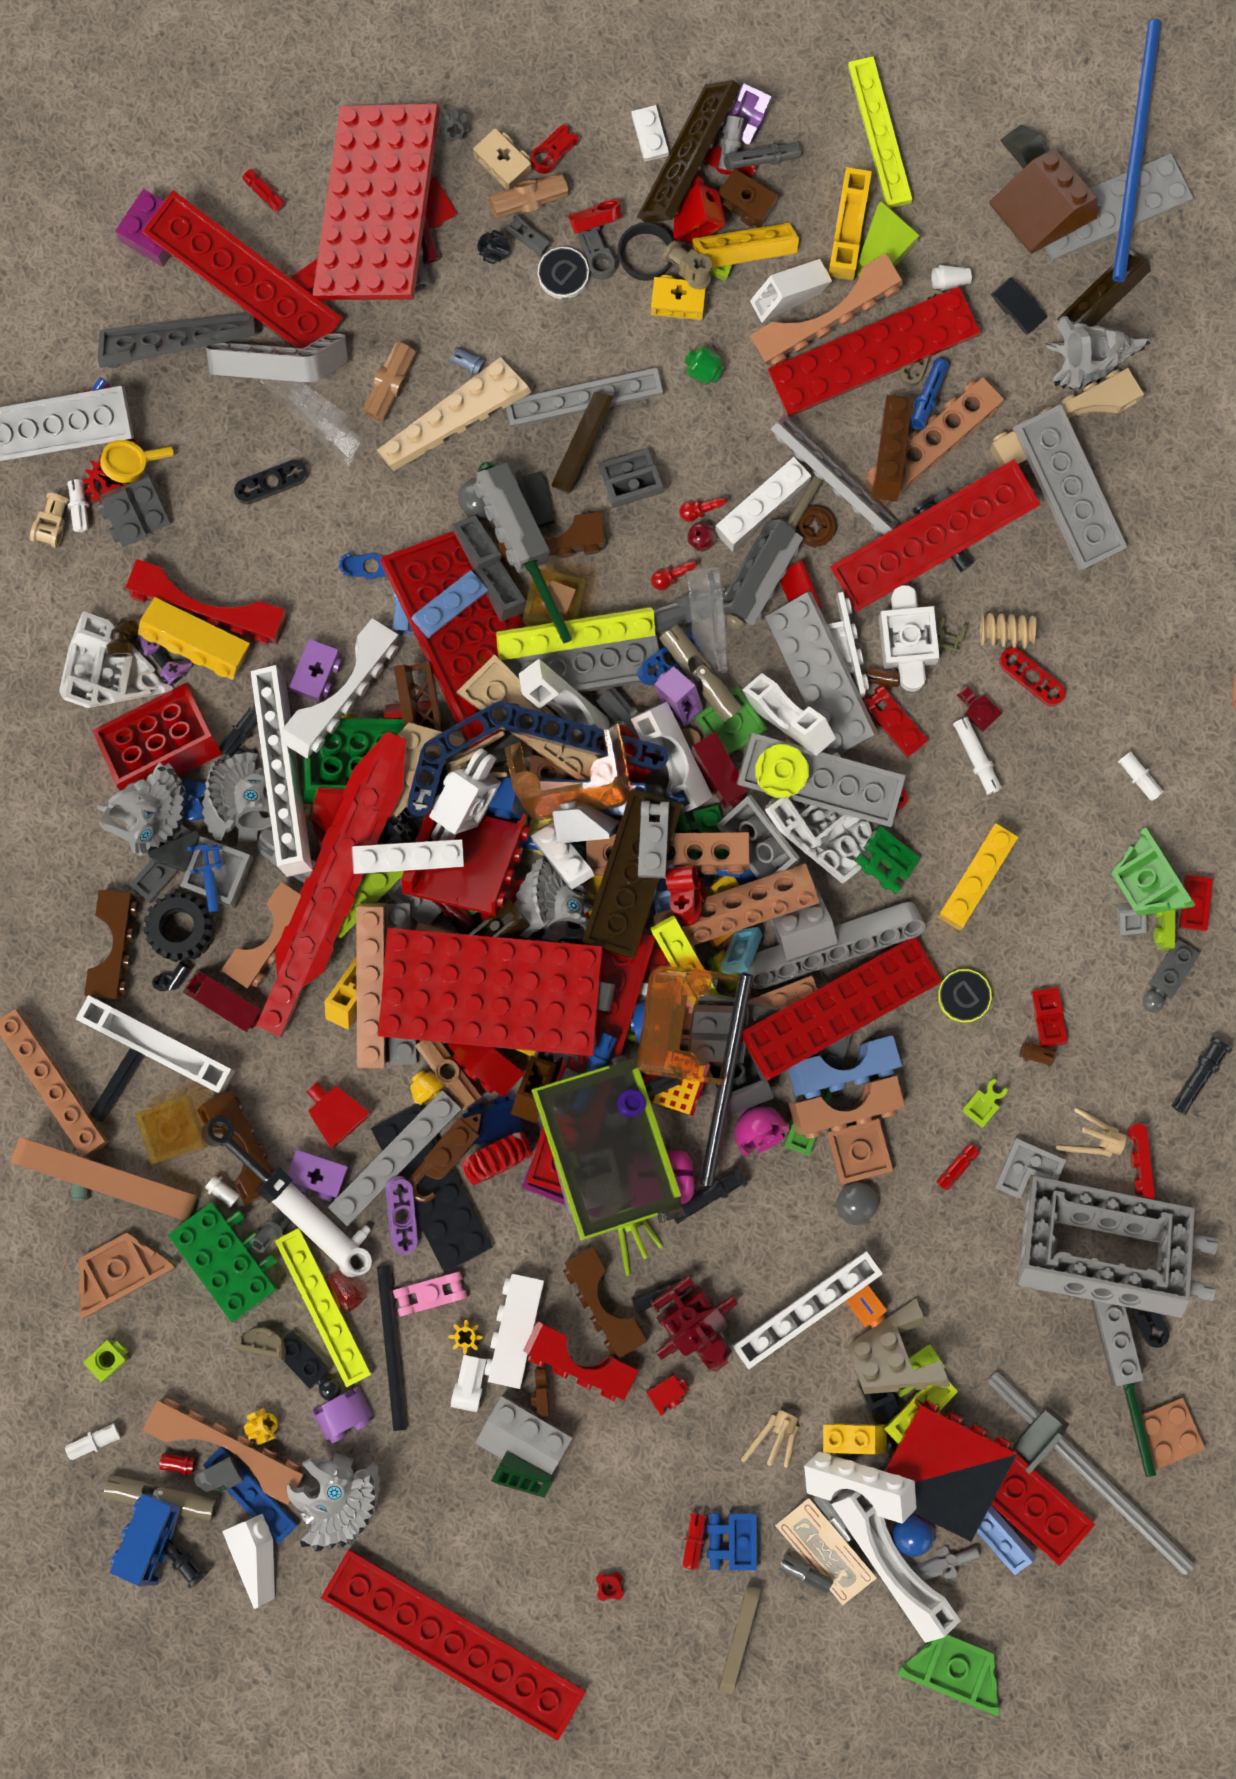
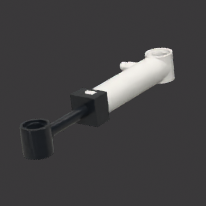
M217 1116L204 1124L201 1132L204 1142L213 1147L225 1145L262 1181L255 1191L268 1203L272 1202L339 1266L342 1274L347 1277H356L369 1271L372 1264L371 1255L365 1249L359 1248V1245L367 1238L371 1231L367 1225L358 1230L351 1239L348 1238L291 1183L293 1179L280 1167L269 1173L232 1138L234 1126L230 1119L224 1116ZM213 1125H218L222 1128V1138H217L213 1134ZM352 1256L359 1259L360 1266L358 1270L354 1269L350 1264Z

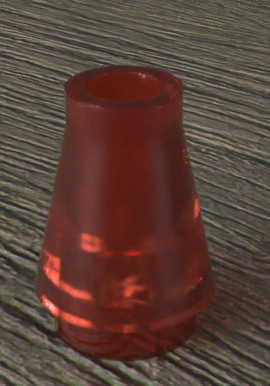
M339 1271L326 1279L339 1309H343L345 1313L354 1310L363 1302L360 1296L362 1293L344 1278Z

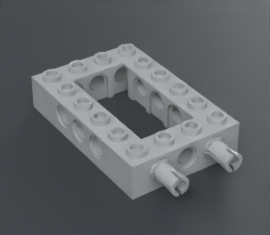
M1033 1176L1026 1196L1018 1285L1181 1318L1190 1301V1297L1213 1301L1215 1284L1191 1280L1192 1250L1215 1255L1218 1238L1194 1234L1195 1208ZM1057 1222L1157 1242V1271L1125 1267V1264L1122 1263L1115 1265L1100 1262L1097 1258L1090 1260L1070 1256V1253L1059 1252L1051 1259V1249L1055 1242L1053 1226Z

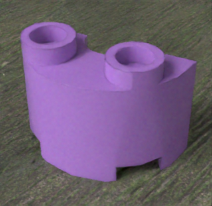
M743 83L737 93L736 103L732 112L728 110L725 116L726 120L723 124L722 132L725 133L727 115L744 118L740 141L750 145L753 142L756 131L760 130L769 110L767 106L771 102L772 97Z
M359 1386L311 1411L325 1440L330 1439L332 1444L346 1437L345 1430L354 1426L357 1431L370 1424L369 1417L374 1415Z

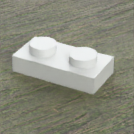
M656 105L631 111L644 162L667 157L669 151Z

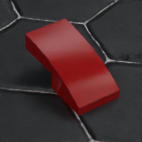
M1058 987L1032 991L1033 1010L1040 1046L1045 1048L1067 1044L1068 1039L1062 1016L1063 1007Z

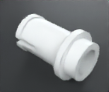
M214 1175L205 1187L208 1190V1194H214L231 1208L240 1197L239 1193L223 1182L222 1176L218 1178Z

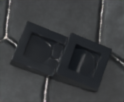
M1011 277L990 294L1006 315L1010 314L1025 334L1032 332L1047 318L1046 314L1031 296Z

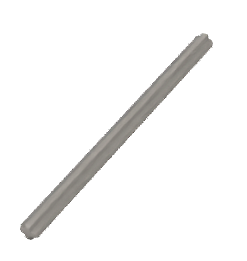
M995 1372L987 1381L988 1384L1031 1425L1040 1413L999 1373ZM1063 1436L1053 1448L1182 1574H1189L1195 1566L1194 1563Z

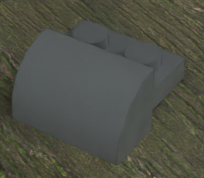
M649 449L599 463V470L612 508L664 492Z

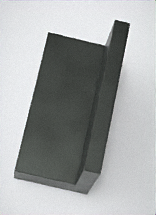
M517 471L518 487L537 526L555 523L542 471L522 476L521 471Z
M1048 1406L1012 1447L1029 1461L1025 1470L1029 1474L1059 1442L1069 1425L1068 1422Z

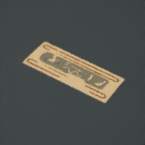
M809 1498L775 1525L806 1563L811 1564L812 1569L833 1580L830 1591L842 1605L877 1578Z

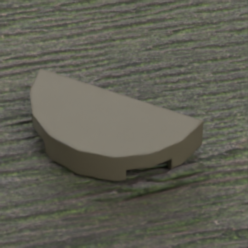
M266 1327L252 1328L243 1337L240 1336L234 1347L237 1350L285 1361L286 1349L283 1339L277 1332Z

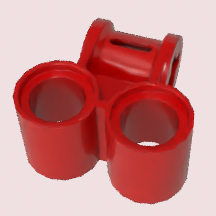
M695 865L666 869V884L670 892V907L677 914V919L682 925H694L701 917V903L706 901L705 883L702 878L698 879Z

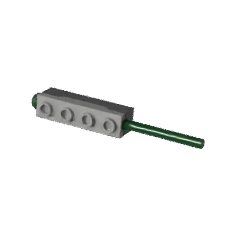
M484 462L478 468L477 480L474 484L475 493L479 499H483L486 505V516L489 521L493 520L496 526L495 533L498 541L504 543L507 549L506 556L511 566H515L518 573L526 570L530 572L564 644L572 640V637L538 567L547 563L550 552L507 462L498 466L492 462Z
M1091 1300L1111 1384L1113 1386L1123 1385L1145 1476H1156L1134 1382L1143 1381V1376L1125 1306Z

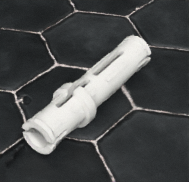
M965 717L963 721L960 719L953 723L974 766L973 772L979 776L986 794L991 795L992 792L996 793L1001 790L1002 785H1000L992 768L994 764L988 760L969 718Z

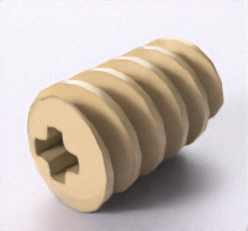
M988 613L985 620L982 614L980 624L981 646H984L987 639H990L992 646H995L998 639H1000L1002 647L1006 646L1008 640H1011L1013 648H1016L1019 641L1022 642L1023 649L1027 648L1029 642H1032L1034 645L1036 635L1035 616H1030L1028 622H1026L1025 616L1020 615L1016 622L1015 616L1012 614L1008 616L1007 621H1005L1003 614H999L996 621L993 613Z

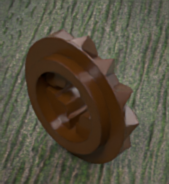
M807 507L796 526L795 533L803 537L801 541L803 546L813 548L825 546L834 536L835 520L831 513L822 507ZM813 517H815L817 526L822 527V529L817 531L815 537H813L811 529L803 528L811 526Z

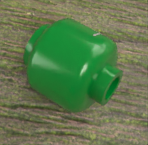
M700 346L696 351L691 349L684 360V363L687 364L686 374L703 385H707L710 382L715 383L724 368V365L721 364L722 357L706 346Z

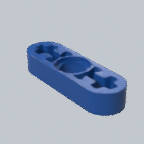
M692 632L685 633L700 652L702 648L700 637ZM666 647L652 655L638 667L637 675L643 684L654 685L661 674L668 672L673 666L676 669L680 667L677 661L674 665H670L664 660V653H670ZM656 665L659 666V669L654 674H647V670L652 669Z

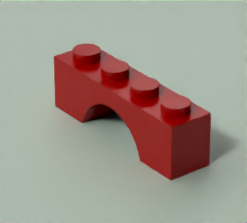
M538 1321L523 1349L525 1353L530 1355L528 1358L530 1362L543 1367L544 1363H547L554 1367L552 1372L566 1379L570 1374L578 1378L576 1381L578 1385L591 1390L592 1386L601 1389L600 1395L612 1401H615L616 1397L625 1401L638 1373V1370L609 1355L603 1361L593 1366L575 1364L567 1351V1336Z

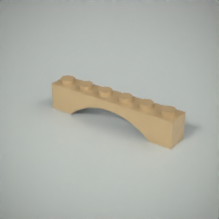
M1129 368L1121 372L1117 369L1105 377L1106 380L1100 384L1093 382L1083 389L1084 392L1076 397L1074 394L1069 395L1060 403L1068 419L1089 412L1119 414L1140 402L1144 393ZM1048 407V408L1044 409V410L1041 411L1039 414H1041V413H1043V412H1045V411H1047V410H1049V409H1052V407ZM1014 431L1009 434L1003 432L993 439L994 442L991 445L990 451L1000 467L1015 459L1020 468L1029 463Z

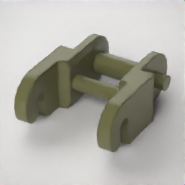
M942 617L937 632V638H939L938 649L950 650L954 656L955 651L959 652L957 644L961 645L967 624H963L960 635H957V637L944 633L945 631L942 630L946 619ZM943 637L955 640L954 646L943 643Z

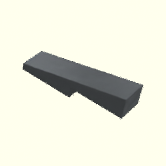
M476 515L452 524V529L478 579L488 589L486 595L500 622L523 613L526 600L500 562V552Z

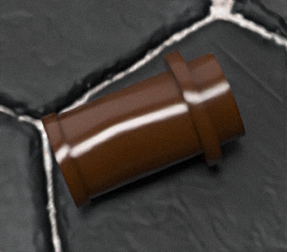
M869 666L867 673L868 684L890 686L889 689H892V687L898 688L900 673L895 671V668L885 670Z
M1024 1041L1020 1048L1019 1057H1022L1026 1062L1032 1060L1051 1067L1054 1061L1052 1055L1055 1056L1056 1051L1034 1045L1033 1041Z

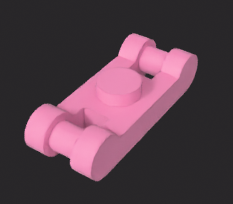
M461 1271L393 1290L394 1298H398L400 1306L398 1309L399 1316L409 1315L468 1298L466 1290L462 1289L460 1280L463 1278ZM450 1283L452 1294L445 1295L442 1285ZM416 1293L418 1303L410 1305L408 1295Z

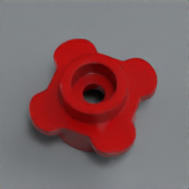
M614 1572L612 1575L598 1574L596 1576V1582L599 1586L597 1598L601 1601L612 1598L620 1600L624 1596V1591L621 1589L623 1576L619 1572ZM612 1584V1589H608L607 1585Z

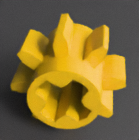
M468 1320L464 1321V1327L462 1328L454 1324L453 1326L457 1332L455 1335L448 1336V1338L455 1339L456 1341L453 1350L459 1346L463 1347L464 1354H467L468 1347L470 1346L474 1350H478L475 1342L476 1340L483 1339V1336L476 1335L475 1332L479 1325H475L473 1328L468 1327ZM461 1331L472 1332L470 1336L472 1342L470 1344L468 1342L462 1344L459 1341L462 1337Z
M262 1408L246 1416L249 1421L246 1422L244 1428L249 1440H257V1444L261 1445L276 1438L274 1432L279 1426L274 1414L266 1413L265 1408Z

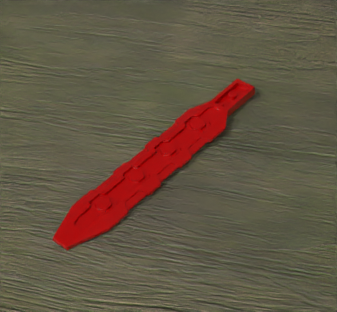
M387 732L354 767L342 794L344 798L332 826L328 827L321 843L322 849L312 869L313 871L303 884L300 891V900L289 925L285 926L275 949L277 978L256 1024L257 1027L282 1037L303 988L324 973L334 950V942L345 917L349 916L356 900L354 896L364 873H353L352 846L377 845L388 818L392 817L403 791L406 739Z

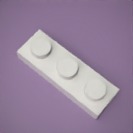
M554 823L549 824L531 836L533 843L571 890L594 876L590 866L570 842L557 843Z

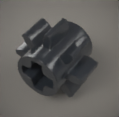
M493 230L492 233L486 232V234L479 238L477 249L480 252L479 255L483 256V261L494 265L495 261L501 262V260L507 257L510 246L507 242L508 239L504 238V233Z

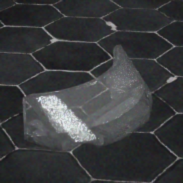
M719 567L687 571L693 644L711 667L712 674H727L726 632ZM694 659L695 670L698 666L702 665V663L696 659Z

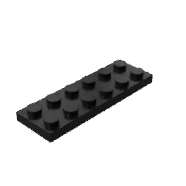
M419 1104L371 1128L382 1151L422 1111ZM435 1137L398 1176H402L409 1181L414 1171L438 1143L437 1138ZM453 1169L443 1179H433L425 1175L417 1185L418 1193L427 1196L434 1192L436 1196L426 1203L414 1200L415 1217L443 1272L446 1273L493 1247Z

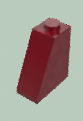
M713 732L693 745L691 752L705 781L724 809L730 805L732 808H735L745 799L744 796L747 795L749 789L737 785L739 772L719 737Z
M196 970L183 990L184 994L245 1032H248L249 1028L253 1029L260 1018L259 1013L261 1009Z

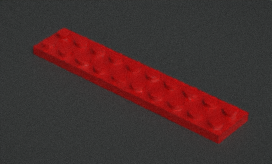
M643 933L635 960L603 950L601 981L615 984L611 1011L598 1010L595 1048L601 1032L617 1038L608 1059L610 1062L609 1066L619 1063L655 943L654 936ZM579 1055L580 1061L578 1062L573 1057H570L569 1064H565L564 1060H562L556 1082L561 1081L566 1068L579 1074H584L590 1062L589 1056ZM613 1080L598 1084L586 1114L570 1107L563 1120L560 1119L561 1116L554 1114L567 1153L574 1151L576 1156L593 1150L605 1110L604 1102L608 1100ZM558 1096L556 1102L565 1106L568 1098ZM542 1127L526 1182L562 1193L554 1163L555 1160L544 1127Z
M348 1549L320 1599L556 1741H559L586 1693V1690L351 1549Z

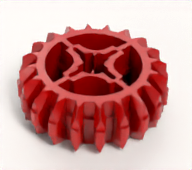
M523 1132L509 1135L463 1160L461 1164L464 1170L463 1173L471 1184H480L529 1159L533 1154L532 1145Z

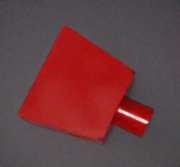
M694 177L691 182V189L684 196L679 205L680 210L674 217L673 229L674 239L693 245L692 241L694 238L709 236L726 226L719 192L705 186L703 178Z
M317 1082L306 1092L316 1103L308 1110V1113L328 1145L333 1149L372 1115L337 1086L327 1092Z

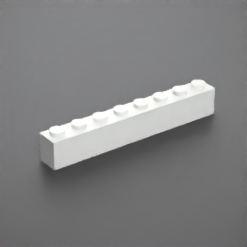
M274 665L251 671L276 862L277 867L288 877L313 870L296 751L281 743L282 729L291 719L286 678L278 667Z

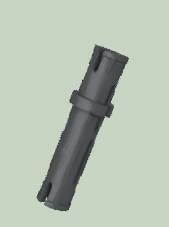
M797 142L783 145L773 143L765 148L726 153L724 155V165L727 170L766 163L776 165L780 161L798 159L801 153L800 146ZM781 152V154L767 156V154ZM757 156V158L743 160V158Z

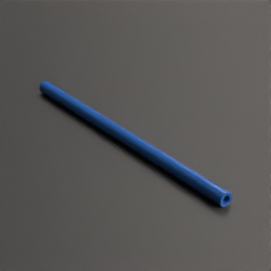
M1156 19L1149 20L1112 277L1116 282H1124L1126 279L1161 22Z

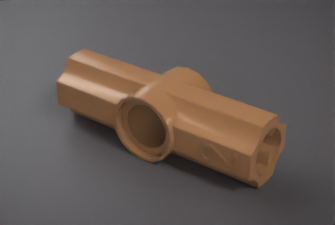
M555 174L537 181L525 180L515 184L514 188L489 195L488 204L493 217L496 219L519 211L531 212L540 209L544 203L567 197L568 187L562 174Z
M395 342L384 367L381 366L373 381V390L362 410L368 417L384 422L395 397H399L401 393L399 390L400 388L403 389L405 385L406 374L416 355V351L410 346Z
M420 1041L415 1045L435 1072L437 1079L444 1083L463 1111L482 1097L442 1042ZM447 1063L452 1064L455 1068L456 1073L451 1079H446L442 1075V1068Z

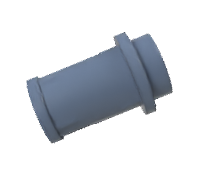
M458 346L454 349L453 353L461 356L462 359L451 355L450 362L469 371L470 375H477L481 372L485 361L481 360V356L478 355L476 357L460 349Z

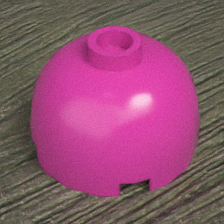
M753 1106L741 1112V1116L734 1126V1138L742 1155L751 1156L749 1151L759 1148L757 1153L760 1154L784 1139L782 1133L784 1130L788 1133L789 1127L781 1114L775 1109L766 1106Z

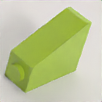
M882 201L877 206L856 269L858 277L865 265L885 253L888 255L893 266L896 267L918 243L919 234Z

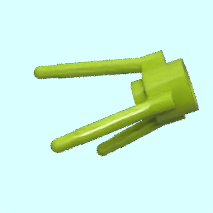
M631 1207V1208L624 1209V1210H622V1211H620V1212H618V1213H616V1214H619V1213H622V1212H625V1211L634 1209V1208H636V1207ZM646 1219L617 1229L626 1276H630V1267L624 1229L626 1233L632 1232L644 1259L648 1258V1254L637 1230L641 1228L640 1223L658 1248L661 1249L663 1247V1244Z

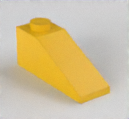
M356 957L324 1001L326 1020L348 1030L357 1019Z

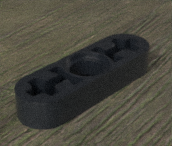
M290 460L239 480L234 487V494L242 504L255 503L303 484L308 476L307 469L301 461ZM296 467L297 470L302 469L299 472L300 477L296 479L293 475L285 477L287 483L283 484V479L279 472L283 471L284 476L292 473L291 468ZM269 476H275L278 479V485L273 489H268L264 486V480ZM255 481L259 482V486L263 491L259 493L258 489L250 491V497H246L244 494L240 495L243 492L242 487L247 486L249 489L257 487Z

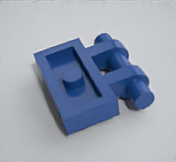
M710 1513V1524H707V1533H710V1549H707V1558L710 1559V1570H721V1559H729V1570H757V1514L729 1513V1524H721V1513ZM721 1534H729V1550L721 1549Z

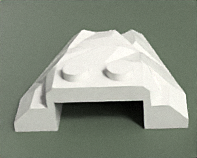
M838 752L832 754L834 756L840 757ZM773 797L765 808L766 813L780 833L841 883L849 880L862 868L855 862L859 854L862 853L868 859L871 856L864 849L872 834L869 821L789 798Z

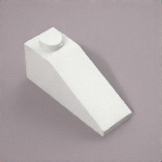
M260 1514L222 1531L254 1609L275 1599L273 1538L263 1514Z

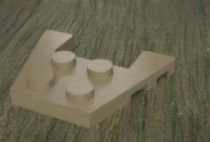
M917 1299L902 1307L847 1346L864 1394L896 1392L904 1387H915L916 1390L926 1389L928 1385H939L940 1388L950 1386L941 1360L913 1370L900 1333L926 1324Z

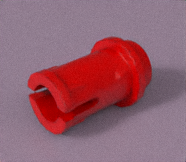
M162 1453L159 1469L183 1473V1476L187 1477L188 1474L193 1475L196 1458H191L189 1454L184 1457Z

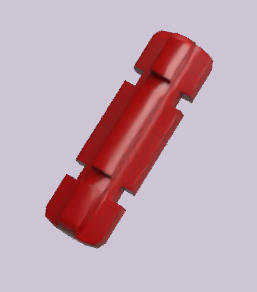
M249 169L243 174L244 182L249 187H252V190L265 203H268L274 212H279L285 206L284 200L278 194L276 195L275 191L262 178H259L253 169Z
M968 1144L962 1151L963 1154L958 1155L946 1169L947 1173L939 1177L937 1184L943 1190H949L954 1184L953 1181L958 1180L971 1165L970 1161H974L980 1154V1151L974 1145Z

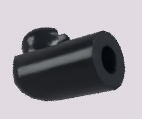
M179 962L173 973L155 976L152 980V986L159 991L176 990L181 986L191 968L187 964Z

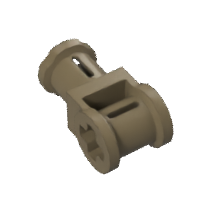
M673 241L667 246L663 253V260L671 262L680 268L679 275L686 279L692 288L700 290L708 287L711 280L709 274L712 268L711 259L706 255L697 253L693 249L687 252L678 241Z

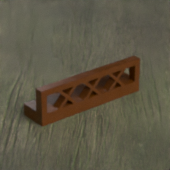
M431 663L394 666L404 727L408 723L424 726L426 721L429 720L435 725L437 731L443 732ZM426 670L427 680L422 687L414 683L412 671ZM422 694L431 699V707L426 714L418 708L417 702Z

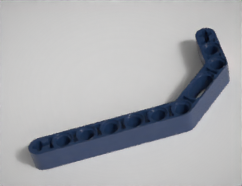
M496 702L428 740L423 745L419 753L406 808L408 813L415 818L427 815L432 808L444 761L498 730L508 731L649 771H656L665 766L668 761V753L664 747L513 704ZM496 708L503 709L506 713L505 721H495L492 711ZM526 715L532 720L530 729H523L519 726L518 719L520 716ZM474 721L482 725L483 732L481 735L461 746H454L450 743V734ZM546 723H554L557 726L558 733L556 736H549L545 733L544 726ZM572 730H579L583 733L584 740L582 743H574L571 740L570 734ZM598 737L607 738L610 743L608 750L602 751L597 747L596 741ZM624 744H630L634 747L635 755L633 758H628L623 754L622 748ZM429 746L438 747L440 757L436 760L429 759L426 755V748ZM654 752H657V757L660 758V761L652 764L651 758L645 756L641 758V761L638 760L641 754L651 755ZM422 772L431 773L433 783L429 786L422 785L419 782V774ZM415 788L422 792H431L430 796L425 793L422 804L426 805V808H422L420 812L415 811L416 806L412 805V801L416 802L420 795V792H414Z

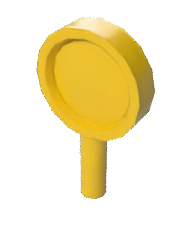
M115 440L108 443L103 449L100 463L104 473L112 480L121 483H131L143 475L146 462L173 457L174 453L171 446L143 452L133 442Z

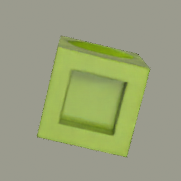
M110 1339L105 1341L83 1363L103 1383L111 1378L130 1359L126 1355L128 1353L127 1348L119 1340L114 1342ZM107 1351L112 1352L115 1357V1362L111 1367L103 1363V1355Z

